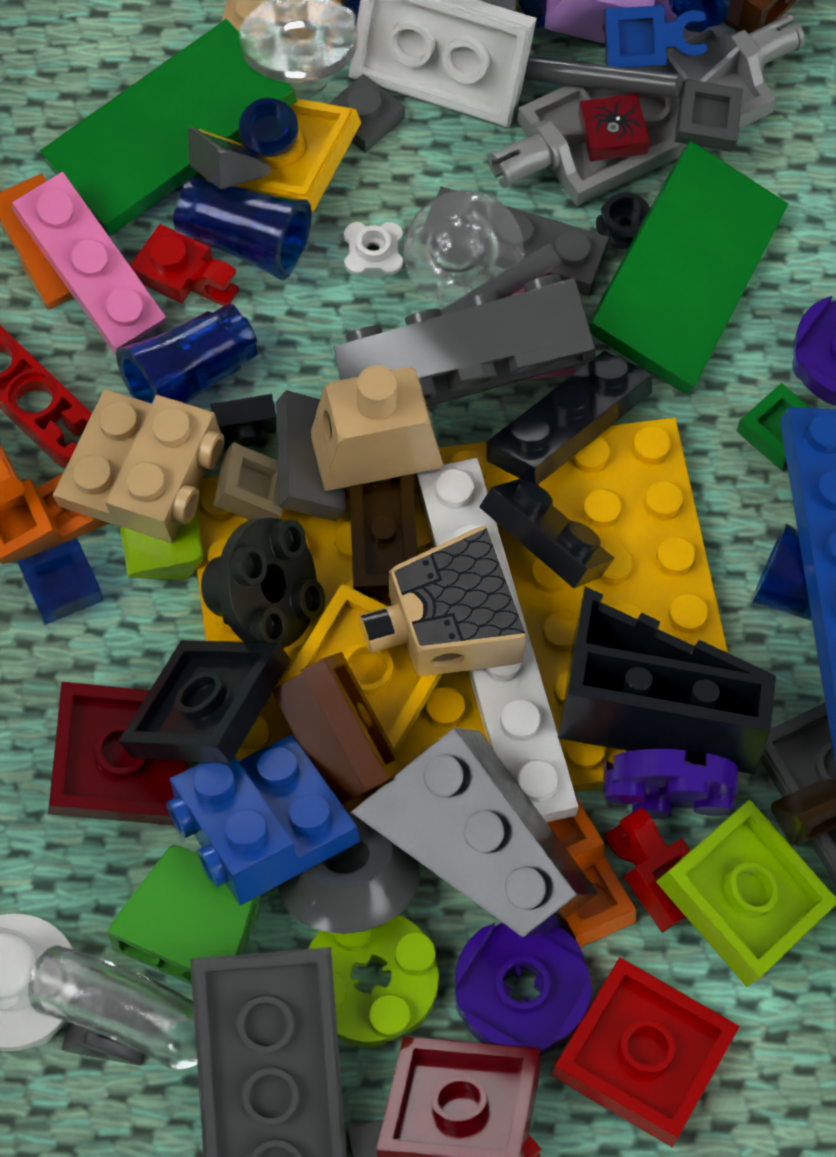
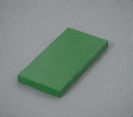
M225 19L42 148L40 153L46 164L56 175L62 171L105 232L111 236L199 173L189 165L188 128L196 127L237 142H242L295 104L297 98L294 89Z
M690 140L678 156L589 320L588 326L591 335L682 393L687 394L695 387L788 203Z

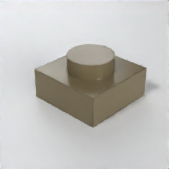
M233 442L222 458L213 505L248 520L269 517L279 519L282 516L283 508L279 507L278 460Z

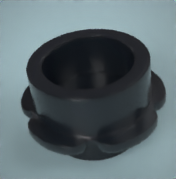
M623 192L613 195L602 206V214L596 218L597 232L608 236L614 247L629 249L650 210L648 203L641 196L634 193ZM628 221L630 226L623 227L620 225V222Z

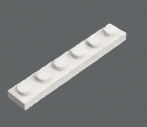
M478 458L444 464L443 468L416 473V485L434 547L475 528L486 525L526 634L523 662L508 666L468 670L487 742L546 822L577 816L578 803L497 523L479 508L488 492Z

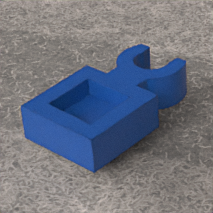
M664 5L605 9L606 65L624 68L667 65L666 48H674L679 54L688 57L705 53L707 51V44H689L684 39L683 30L690 22L698 23L705 21L706 13L691 10L679 15L673 22H665Z

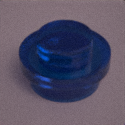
M261 98L254 101L244 110L240 117L239 133L241 140L249 151L258 156H279L294 145L298 136L299 128L296 114L289 105L274 98Z

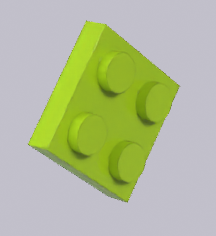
M750 799L656 881L746 987L760 979L836 905V897Z

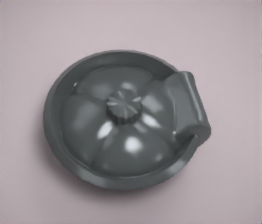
M350 812L347 813L358 827L360 842L278 885L280 898L289 913L303 924L324 932L356 933L378 927L396 917L408 906L419 885L420 869L418 861Z

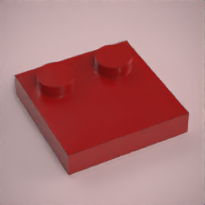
M619 957L556 1062L551 1076L673 1148L740 1026Z

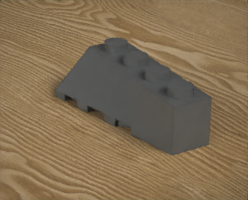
M552 274L525 283V292L501 298V294L498 291L476 295L464 302L466 309L442 315L439 308L414 313L405 318L406 326L382 332V328L379 325L354 330L345 336L347 343L334 346L340 380L359 377L364 369L374 365L385 366L390 370L405 367L415 368L427 407L593 361L595 360V347L575 278L561 281L560 275Z

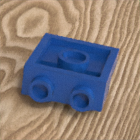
M292 734L240 761L234 757L231 764L202 762L170 778L174 798L166 802V806L174 825L184 839L194 834L202 847L197 850V854L209 880L215 887L225 883L239 905L256 898L360 842L357 825Z

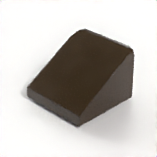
M831 779L820 780L771 804V811L791 846L796 845L797 847L836 829V781Z

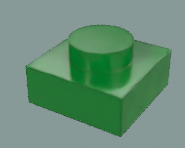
M780 383L739 420L736 431L781 471L787 467L780 418L788 407L810 408L783 383Z

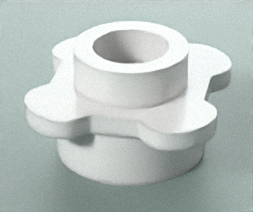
M360 222L348 225L344 231V239L349 243V254L344 259L346 270L353 275H362L367 278H380L385 275L398 273L403 267V257L398 253V243L403 238L401 227L393 222H385L381 226H365ZM376 245L379 247V250H368V247Z

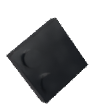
M181 640L122 734L119 742L132 758L231 764L291 659L278 642Z

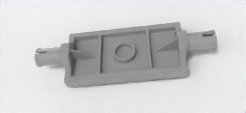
M786 14L780 19L749 34L746 30L727 33L714 16L683 31L684 39L689 44H707V51L705 53L688 57L679 54L674 48H666L667 65L636 67L632 69L681 74L683 80L691 79L742 88L740 129L774 112L777 98L764 82L762 75L764 64L791 51L803 48L805 36L799 23L788 27V25L795 22V18L791 14ZM566 85L518 108L517 122L528 137L499 151L496 150L489 153L488 162L495 178L501 175L504 176L499 179V184L503 188H507L512 183L547 168L554 173L575 205L579 206L678 158L682 149L687 145L674 142L680 97L671 98L637 93L650 141L648 154L590 162L578 114L580 101L636 93Z

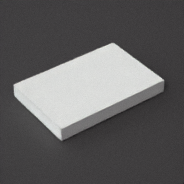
M360 0L348 77L357 80L362 74H365L381 88L510 128L518 110L537 18L480 0Z

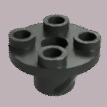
M269 517L252 519L241 524L228 538L222 555L212 559L207 564L201 579V591L205 604L215 615L223 617V622L228 624L243 642H278L282 648L287 647L301 637L308 627L310 620L319 617L325 606L324 589L316 579L315 566L306 544L305 531L294 520H281Z

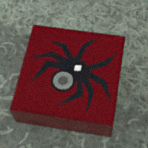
M637 93L580 101L578 114L590 162L648 154L650 141Z

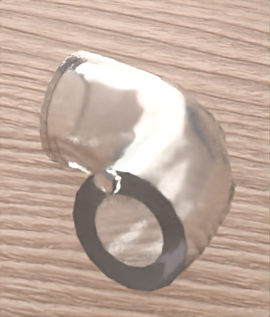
M55 945L39 956L32 969L28 986L29 1000L36 1012L81 1026L116 1040L159 1061L170 1069L183 1070L197 1064L192 1000L138 972L77 950Z

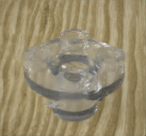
M270 0L255 8L241 25L240 44L242 55L248 65L259 74L274 80L287 82L294 89L296 98H312L326 88L328 76L341 70L352 59L357 47L355 14L349 8L342 7L331 0Z
M461 190L449 192L427 203L412 220L404 243V261L412 283L426 299L441 308H445L525 258L523 235L512 213L495 198L476 191Z

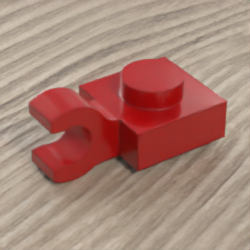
M162 224L157 226L130 264V267L144 286L181 304L189 293L193 291L228 308L239 292V286L231 283L236 274L234 267L221 260L213 259L210 246Z
M641 807L619 821L620 825L605 834V838L610 848L618 857L632 862L636 866L624 876V879L663 933L685 919L686 916L656 881L691 850L682 838L667 846L660 836L653 819Z

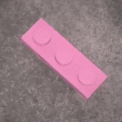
M63 171L12 202V211L115 355L165 324V314Z

